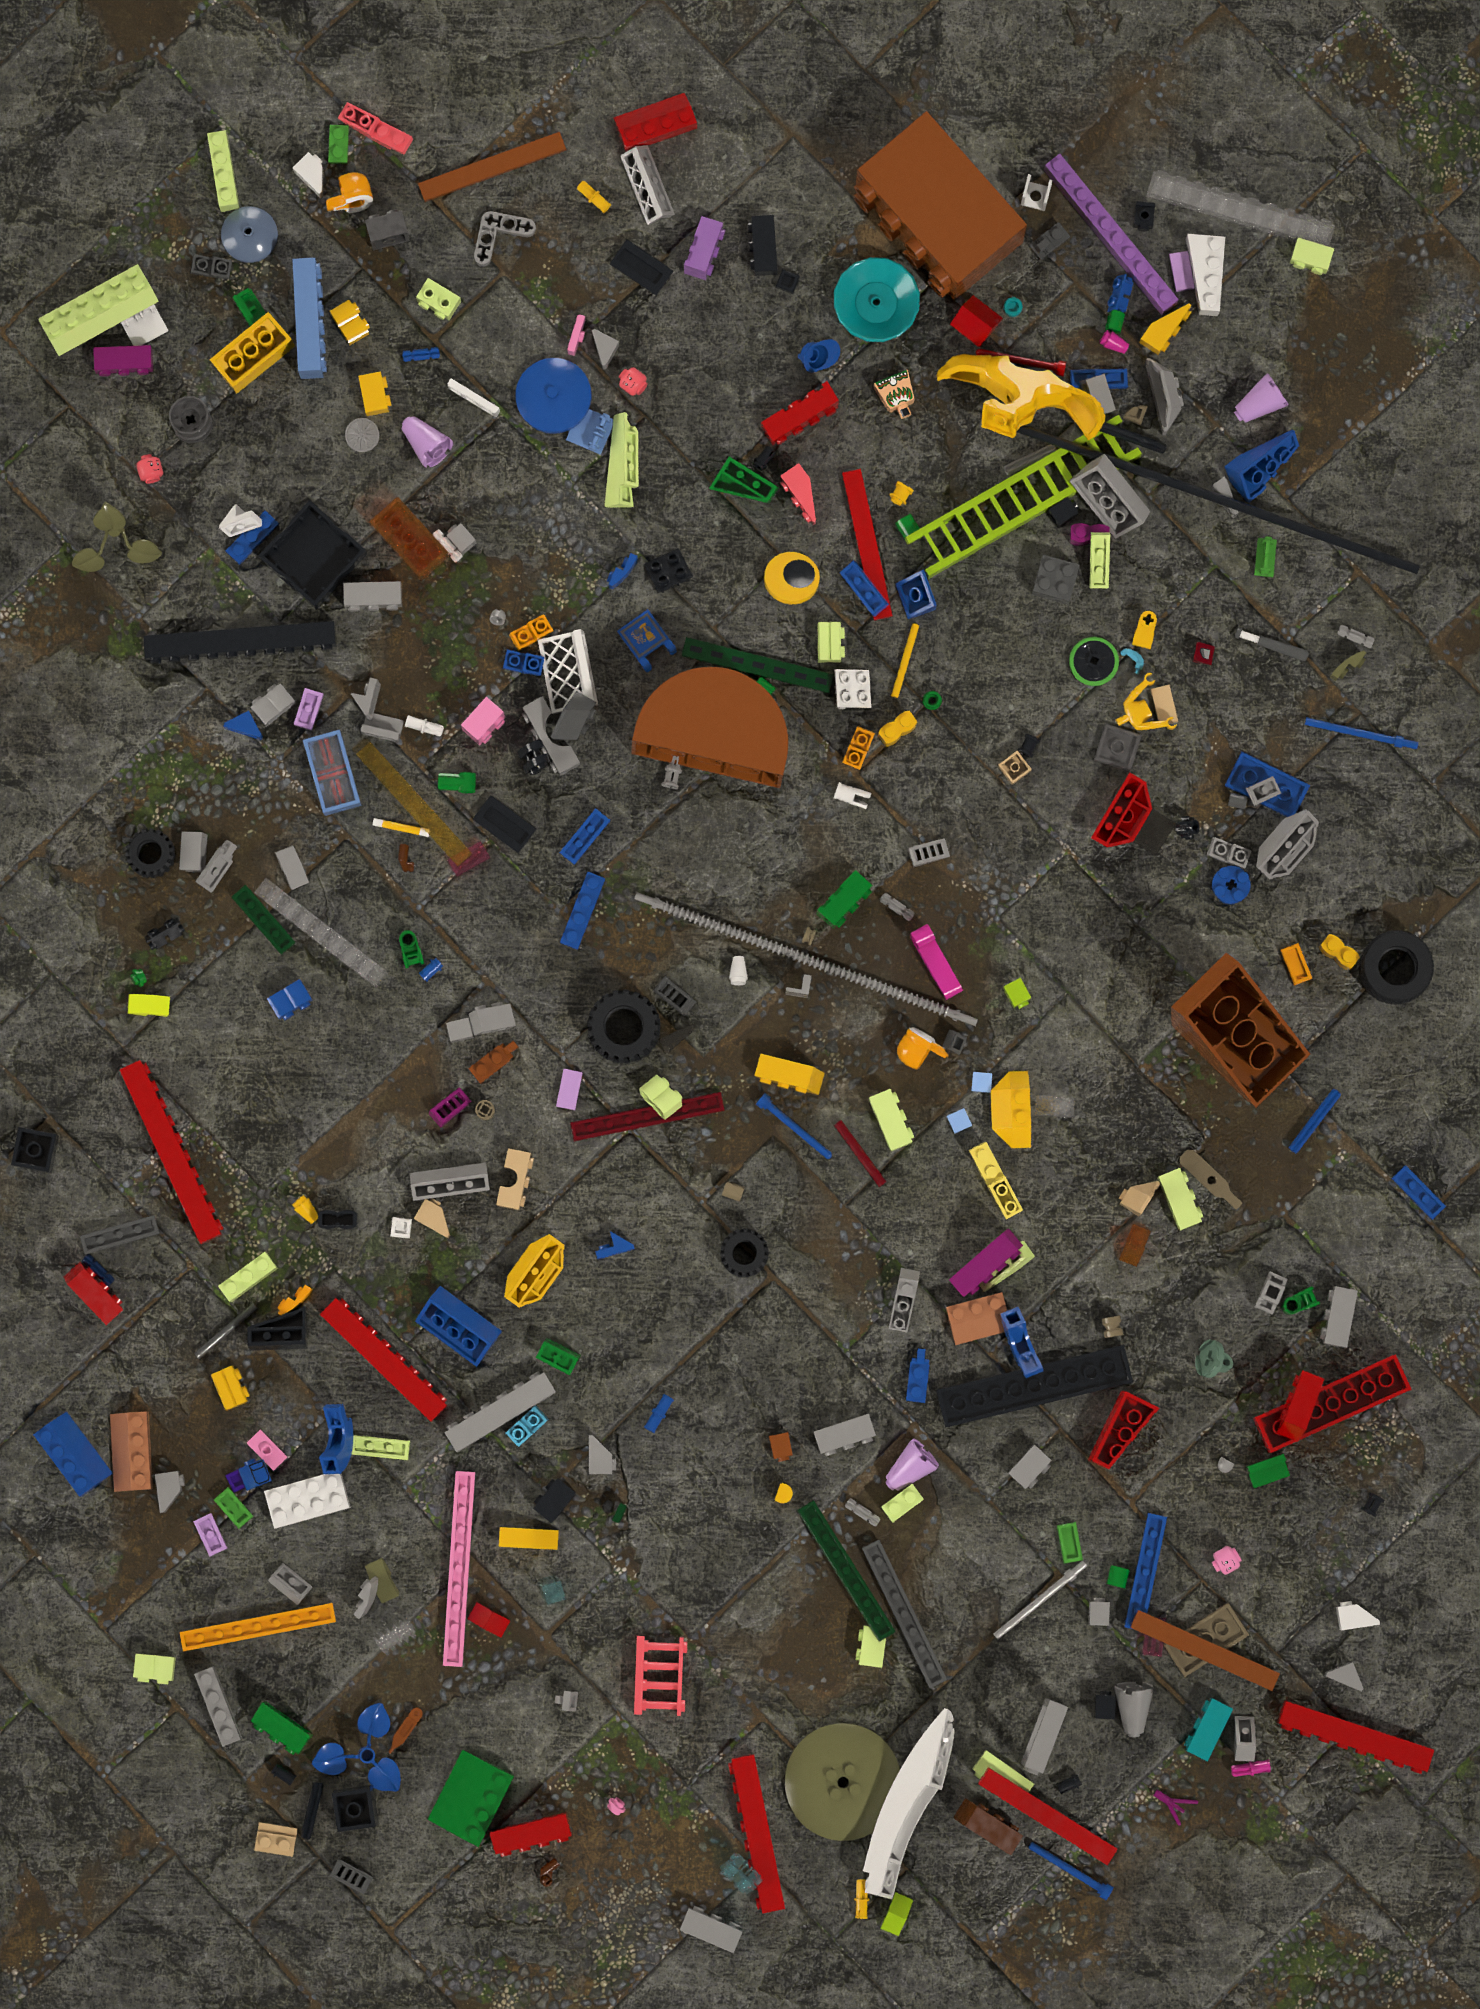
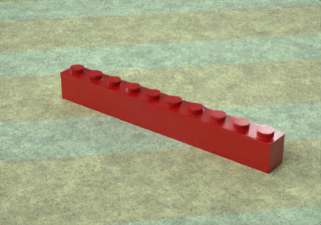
M139 1060L120 1069V1073L199 1243L202 1245L223 1235L221 1230L224 1228L220 1220H216L213 1215L216 1212L211 1201L207 1202L205 1198L207 1191L204 1185H199L197 1181L199 1174L195 1167L191 1168L189 1160H191L187 1149L183 1150L181 1143H183L179 1132L175 1133L172 1127L175 1125L171 1115L167 1116L164 1110L167 1108L163 1097H158L156 1091H159L155 1080L151 1081L148 1075L151 1073L147 1063L143 1064Z

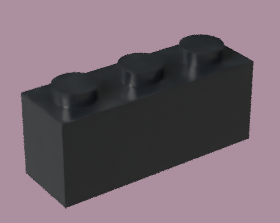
M774 215L751 216V222H748V234L752 233V240L749 241V252H753L754 259H750L751 271L754 270L755 276L777 275Z

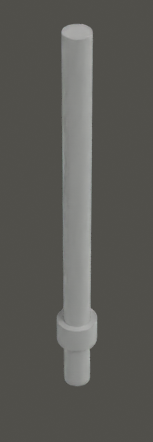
M1082 1560L1073 1569H1068L1061 1579L993 1633L997 1640L1065 1584L1077 1578L1076 1575L1087 1567L1086 1563Z

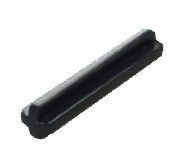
M314 1782L300 1835L303 1839L309 1840L312 1836L324 1786L320 1782Z

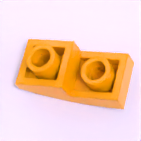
M543 614L528 622L527 625L511 632L509 636L517 650L520 651L553 632V629Z
M857 726L842 763L860 770L875 733Z
M304 1285L303 1288L300 1286L294 1295L297 1297L295 1301L288 1297L287 1300L283 1299L280 1302L278 1314L282 1316V1314L290 1313L305 1301L313 1289L307 1285Z

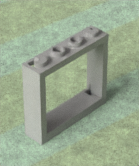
M1045 1698L1021 1760V1764L1024 1766L1023 1769L1035 1775H1038L1039 1772L1043 1774L1068 1710L1067 1706Z

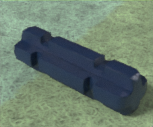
M90 1254L82 1259V1262L89 1266L107 1286L114 1282L115 1279L110 1274H107V1271L97 1261H94Z

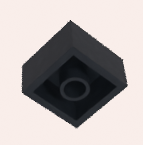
M19 1127L11 1165L52 1174L59 1135Z
M559 1478L556 1481L552 1479L545 1487L548 1491L544 1496L540 1494L533 1502L536 1505L533 1509L550 1523L556 1520L576 1495V1492Z
M373 1785L338 1789L332 1793L337 1832L376 1827L379 1824Z

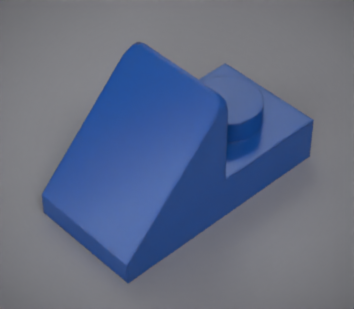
M610 1231L614 1246L610 1247L609 1244L598 1247L599 1250L595 1252L599 1260L635 1250L633 1244Z

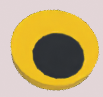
M785 552L775 556L768 563L764 574V583L769 594L774 599L785 604H800L812 598L818 589L820 580L816 564L806 555L797 552Z

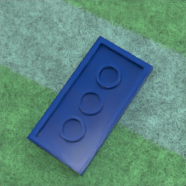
M1244 752L1240 753L1224 785L1243 796H1248L1250 799L1246 788L1274 776L1281 794L1259 804L1286 817L1297 813L1310 787L1309 784Z

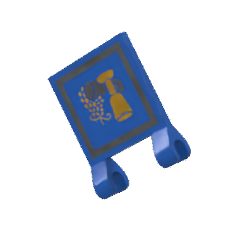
M646 610L617 631L645 672L652 670L651 664L645 657L664 645L670 655H674L677 652L675 645L649 610Z

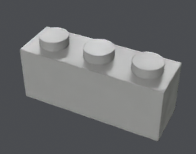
M401 581L343 583L344 607L348 611L357 612L360 611V608H368V611H378L379 608H387V610L394 611L398 610V607H402Z
M1334 1286L1333 1290H1329L1327 1301H1330L1329 1309L1325 1310L1324 1320H1327L1326 1327H1322L1320 1339H1323L1322 1344L1347 1348L1357 1299V1290Z
M869 1414L813 1432L820 1454L825 1453V1456L835 1454V1449L841 1447L844 1450L855 1447L854 1443L859 1441L862 1444L873 1441L872 1437L876 1436Z
M694 1906L693 1909L689 1907L680 1931L734 1953L743 1930L739 1929L740 1925L732 1921L727 1924L722 1921V1917L713 1913L711 1916L704 1914L705 1910Z

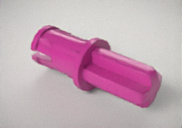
M1269 1760L1249 1761L1246 1764L1231 1766V1773L1234 1777L1254 1776V1774L1271 1772Z

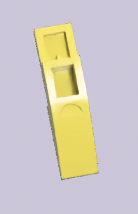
M985 1141L970 1149L969 1152L977 1165L976 1167L1005 1219L1023 1211L987 1142Z

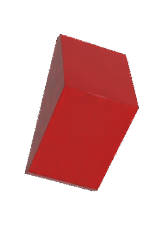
M476 1602L468 1617V1620L500 1638L510 1623L509 1619Z

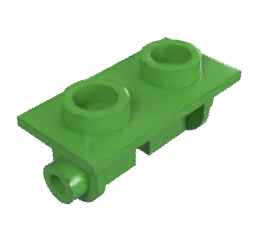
M1272 537L1258 538L1255 576H1274L1277 540L1272 539Z

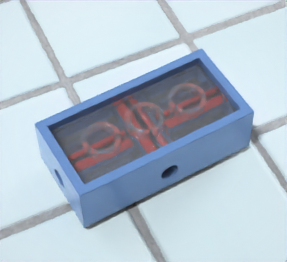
M336 730L304 739L303 743L324 816L362 806L341 731Z

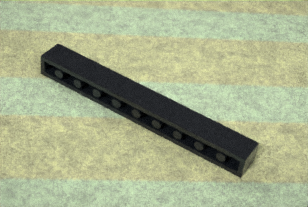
M334 621L143 636L145 659L150 661V664H159L161 660L180 662V659L188 658V661H197L199 657H207V659L212 660L218 659V656L226 655V658L238 657L237 654H245V656L251 657L256 656V653L264 652V655L276 654L275 651H283L285 654L294 653L295 650L301 649L302 652H312L314 648L328 651L333 650V647H337Z

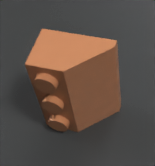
M1002 1292L945 1308L955 1345L1004 1333L1000 1314L1006 1312L1007 1308Z

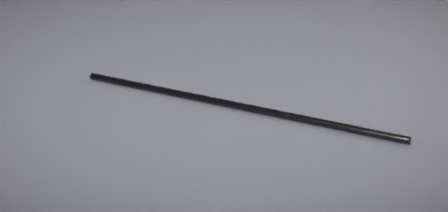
M1026 425L1021 426L1017 430V433L1093 460L1105 454ZM1105 454L1112 464L1121 470L1417 574L1420 565Z

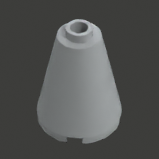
M1136 1682L1118 1683L1117 1687L1115 1686V1695L1124 1732L1129 1737H1139L1140 1734L1144 1733L1153 1695V1685L1142 1682V1686L1136 1685Z

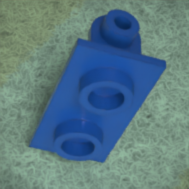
M1127 274L1119 275L1114 279L1112 284L1113 292L1108 300L1109 307L1107 312H1111L1113 309L1123 313L1126 312L1129 299L1124 298L1123 295L1130 296L1133 287V279L1126 277Z

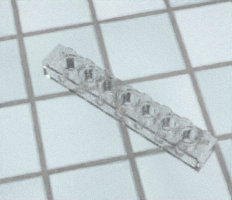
M265 878L254 892L261 900L375 988L387 976L388 972L269 879Z

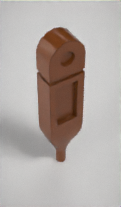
M413 1708L393 1736L392 1746L388 1751L390 1754L395 1748L406 1741L417 1725V1722L421 1719L423 1712L420 1708Z

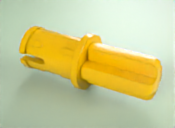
M582 181L578 185L577 190L589 200V203L592 202L599 208L602 213H605L610 208L611 204L586 181Z
M858 1879L856 1883V1898L854 1900L856 1901L855 1918L857 1919L868 1918L867 1906L870 1899L868 1898V1893H865L866 1879Z

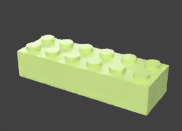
M137 264L45 314L38 320L58 356L159 301Z

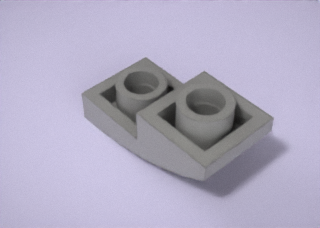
M1216 837L1212 838L1207 852V856L1243 869L1246 868L1251 854L1249 849L1228 843Z
M293 845L275 852L291 890L309 883Z
M376 1576L370 1581L366 1579L360 1586L362 1590L358 1596L361 1600L355 1606L358 1609L353 1614L358 1619L367 1614L374 1602L378 1588V1578Z

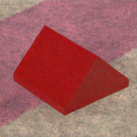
M973 295L962 305L950 326L980 348L1003 318Z

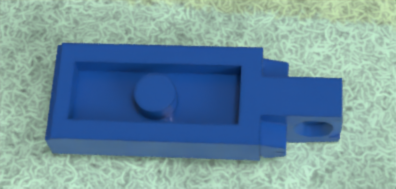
M918 1348L917 1358H912L910 1362L906 1401L925 1403L930 1366L929 1360L925 1359L926 1349Z

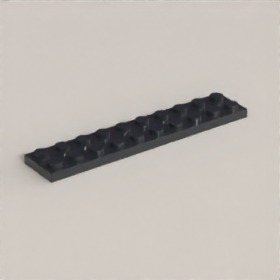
M1121 1345L1042 1364L1043 1372L1025 1378L1022 1370H1017L938 1389L936 1392L945 1428L1133 1383L1125 1347Z

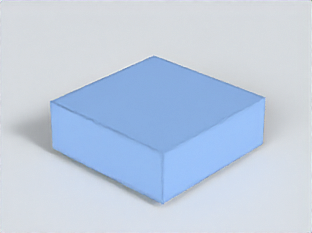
M973 1072L971 1091L991 1093L992 1073Z
M964 1108L947 1116L954 1134L972 1126Z

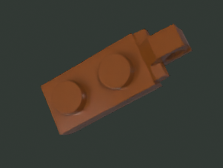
M514 1040L507 1046L502 1043L468 1069L481 1084L509 1063L510 1059L514 1057L511 1053L519 1047Z

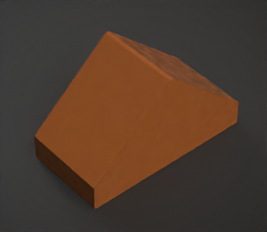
M1225 953L1171 1006V1025L1246 1101L1256 1108L1310 1055L1243 966L1228 953Z

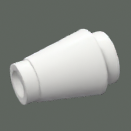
M743 956L733 957L729 975L732 985H745L746 980H748Z

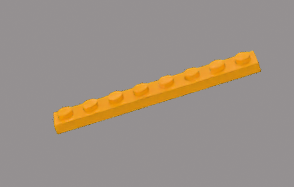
M333 1603L183 1631L180 1632L183 1651L333 1623L336 1622Z

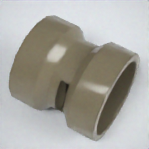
M482 1100L476 1105L475 1112L481 1120L485 1121L492 1119L495 1114V1108L490 1101Z
M1120 1316L1101 1319L1102 1325L1106 1328L1104 1331L1105 1338L1123 1335V1329L1119 1328Z

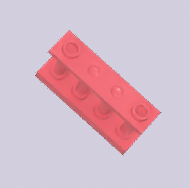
M637 1636L634 1714L642 1715V1710L646 1711V1709L677 1710V1716H681V1712H685V1700H681L683 1653H687V1642L684 1641V1637H680L679 1643H658L645 1640V1636ZM648 1650L679 1651V1663L648 1662V1660H644V1652H648ZM676 1670L678 1671V1682L647 1681V1679H643L644 1671ZM647 1689L678 1690L677 1702L646 1701V1699H643V1691H647Z

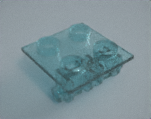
M734 1853L730 1857L732 1861L727 1860L720 1866L723 1875L728 1879L731 1878L736 1883V1888L742 1893H750L756 1888L754 1883L758 1886L763 1881L760 1878L761 1875L755 1869L746 1877L752 1870V1866L744 1874L741 1872L749 1864L748 1862L739 1870L746 1861L740 1854Z

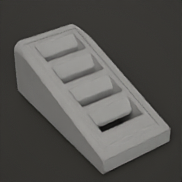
M1225 477L1213 484L1211 489L1213 492L1234 499ZM1224 506L1231 518L1234 519L1238 515L1237 510Z
M945 838L908 848L913 868L950 857ZM938 844H941L943 850L942 855L939 854V850L937 847ZM932 846L934 847L936 856L934 857L932 856L930 847ZM925 848L927 850L929 857L927 859H925L923 849ZM918 850H919V853H920V856H921V859H922V860H919V861H918V858H917V855H916V852H915V851H918Z

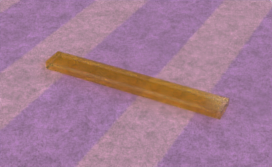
M371 742L356 754L457 866H460L472 855L470 850Z

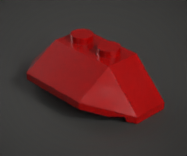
M1129 772L1091 839L1107 848L1132 843L1152 811L1147 783Z

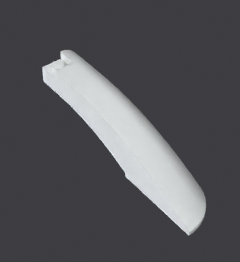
M944 1708L916 1743L885 1799L872 1834L863 1869L864 1872L869 1873V1877H867L865 1882V1893L893 1899L902 1859L912 1833L933 1796L938 1790L943 1788L954 1739V1728L952 1723H950L954 1719L951 1711Z

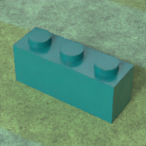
M1213 1698L1204 1702L1201 1709L1203 1711L1201 1719L1197 1717L1193 1725L1195 1731L1192 1736L1189 1735L1184 1743V1746H1186L1185 1751L1207 1762L1233 1711L1232 1708Z

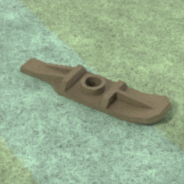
M1186 1150L1180 1156V1165L1193 1175L1213 1196L1225 1199L1235 1210L1241 1206L1242 1202L1230 1191L1228 1182L1194 1150ZM1208 1177H1213L1215 1182L1209 1184L1207 1181Z

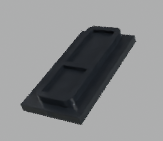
M627 239L610 262L612 267L655 296L658 295L674 272Z
M491 795L472 819L517 853L521 851L537 830Z

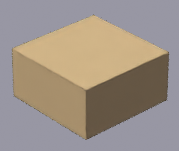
M1018 751L998 764L999 769L1011 785L1032 770Z

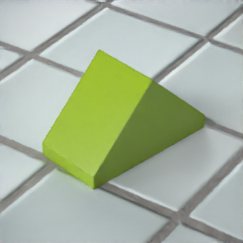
M895 1892L880 1929L899 1936L907 1920L913 1899Z

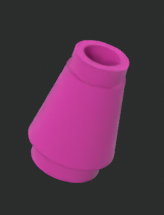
M1106 330L1100 340V344L1104 348L1125 354L1129 347V344L1113 331Z

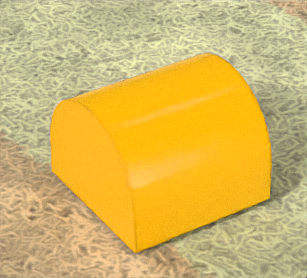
M780 1483L774 1500L779 1503L789 1502L793 1496L791 1487Z

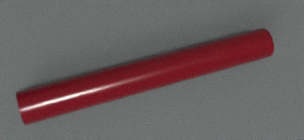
M842 1120L837 1122L834 1127L878 1187L884 1185L887 1181Z

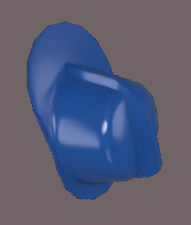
M833 339L810 342L804 345L801 353L798 354V358L801 359L808 372L814 373L834 365L840 356L841 349L837 341Z

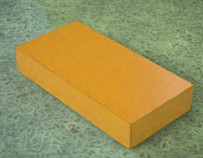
M1299 943L1280 950L1294 986L1312 979Z

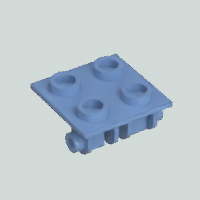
M589 409L585 418L569 431L566 440L601 455L613 428V419L608 414L603 413L602 415Z

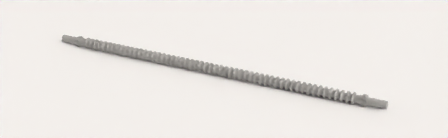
M639 892L635 895L634 899L652 905L654 909L660 908L663 912L668 911V914L673 913V916L684 917V920L687 918L689 922L694 921V924L698 922L699 926L703 924L705 928L709 926L710 930L714 928L715 932L719 930L721 934L724 932L726 936L730 934L731 938L735 936L736 939L740 938L741 941L746 940V943L751 942V945L756 944V947L762 946V949L767 948V951L777 952V955L782 954L783 957L786 955L788 959L791 957L793 961L797 959L798 963L801 961L804 965L808 963L809 967L813 965L814 969L818 967L819 970L823 969L824 972L829 971V974L834 973V976L845 977V980L850 979V982L855 981V984L861 983L860 985H866V988L869 986L871 990L876 989V992L879 990L882 994L885 992L887 996L891 994L892 998L896 996L897 1000L900 998L903 1002L907 1000V1003L912 1002L913 1006L917 1004L918 1007L922 1006L923 1009L928 1008V1011L933 1010V1013L938 1012L939 1015L944 1014V1017L949 1016L954 1021L960 1020L976 1026L978 1021L976 1018L960 1013L958 1009H949V1006L944 1007V1004L939 1005V1002L934 1003V1000L930 1002L928 998L926 1000L923 999V996L919 998L918 994L914 996L912 992L909 994L907 990L903 992L902 988L898 990L897 987L893 988L892 985L887 986V983L882 984V981L871 980V977L866 978V975L861 976V973L856 974V971L850 972V969L847 971L845 967L840 968V965L836 967L835 963L832 965L829 961L825 963L824 959L820 961L819 957L815 959L813 955L810 957L808 953L804 955L803 951L799 953L798 950L794 951L793 948L788 949V946L783 947V944L778 945V942L772 943V940L767 941V938L757 937V934L751 935V932L748 934L746 930L743 932L741 928L737 930L736 926L733 928L730 924L726 926L725 922L721 924L720 920L716 922L715 919L711 920L710 917L705 918V915L700 916V913L689 912V909L684 910V907L679 908V905L673 906L674 904H668V901L665 903L658 897L652 898Z

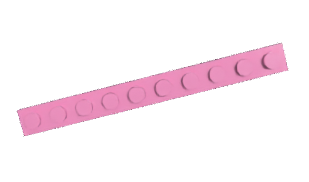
M456 1471L443 1666L463 1667L475 1472Z

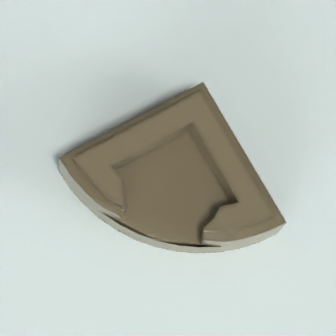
M1140 405L1131 408L1126 412L1123 419L1141 425L1148 406Z

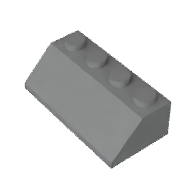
M1105 454L1088 463L1070 479V483L1102 523L1110 527L1109 531L1115 539L1142 525L1151 512Z

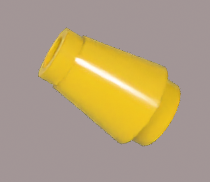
M304 1195L292 1204L294 1210L310 1224L318 1219V1213L310 1199Z

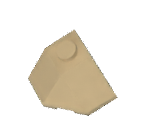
M1155 1181L1132 1186L1128 1190L1124 1189L1119 1196V1199H1121L1119 1204L1139 1217L1150 1202L1160 1182Z

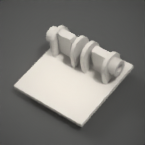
M154 304L121 322L133 346H142L168 332Z
M835 669V694L838 709L871 708L869 670Z

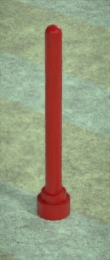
M984 349L976 350V355H1007L1011 363L1052 370L1057 376L1064 377L1065 361L1059 360V362L1050 363Z

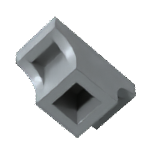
M1269 1272L1254 1307L1272 1315L1279 1304L1288 1279Z

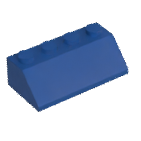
M441 1286L429 1298L415 1320L416 1323L476 1367L502 1332Z
M68 1412L49 1422L33 1434L79 1497H83L113 1474Z

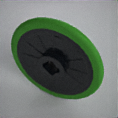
M1088 637L1082 639L1073 647L1069 657V665L1072 674L1081 683L1089 686H1099L1109 682L1115 676L1119 666V656L1115 647L1109 641L1100 637ZM1092 658L1098 659L1096 665L1090 663Z

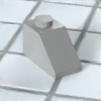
M589 1435V1474H612V1470H616V1459H612V1454L593 1435Z
M180 1471L155 1474L160 1513H165L182 1492V1486H185L184 1475H180Z
M1235 1716V1761H1255L1256 1736L1254 1717Z

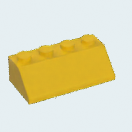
M267 312L213 356L210 361L237 394L293 349L295 344L272 315Z

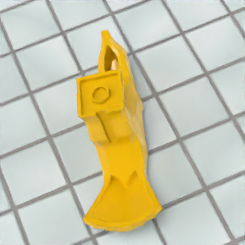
M960 354L952 356L938 370L936 375L937 381L951 378L986 388L990 393L1003 401L1005 404L991 398L983 403L981 427L1010 438L1016 436L1017 430L1021 426L1032 422L1037 410L1046 407L1065 410L1088 440L1098 434L1105 422L1104 408L1101 407V403L1095 397L1062 381L1050 370L1034 371L1017 367L1010 362L1007 355Z

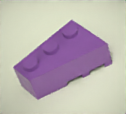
M701 216L693 244L689 249L688 259L684 263V274L706 280L707 275L711 276L714 265L711 263L713 257L717 258L720 247H717L719 240H723L726 231L723 229L722 222Z

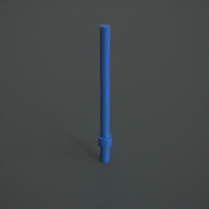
M1307 717L1305 720V725L1394 744V747L1402 748L1403 746L1417 749L1418 742L1404 739L1402 736L1396 735V737Z

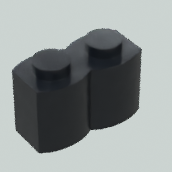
M333 1210L318 1212V1227L324 1230H335L337 1228L343 1230L357 1229L358 1213L352 1210H343L338 1213Z

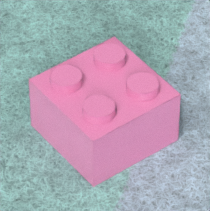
M486 697L461 724V727L478 745L486 744L492 737V731L495 728L498 730L505 723V715L497 705Z

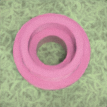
M616 1797L615 1799L610 1798L608 1800L607 1807L612 1813L620 1815V1813L625 1812V1804L621 1799Z

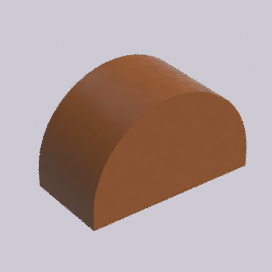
M701 667L684 671L669 678L650 695L642 707L636 722L631 754L671 763L673 756H679L678 764L681 766L780 788L788 754V733L779 706L769 692L758 682L731 669Z

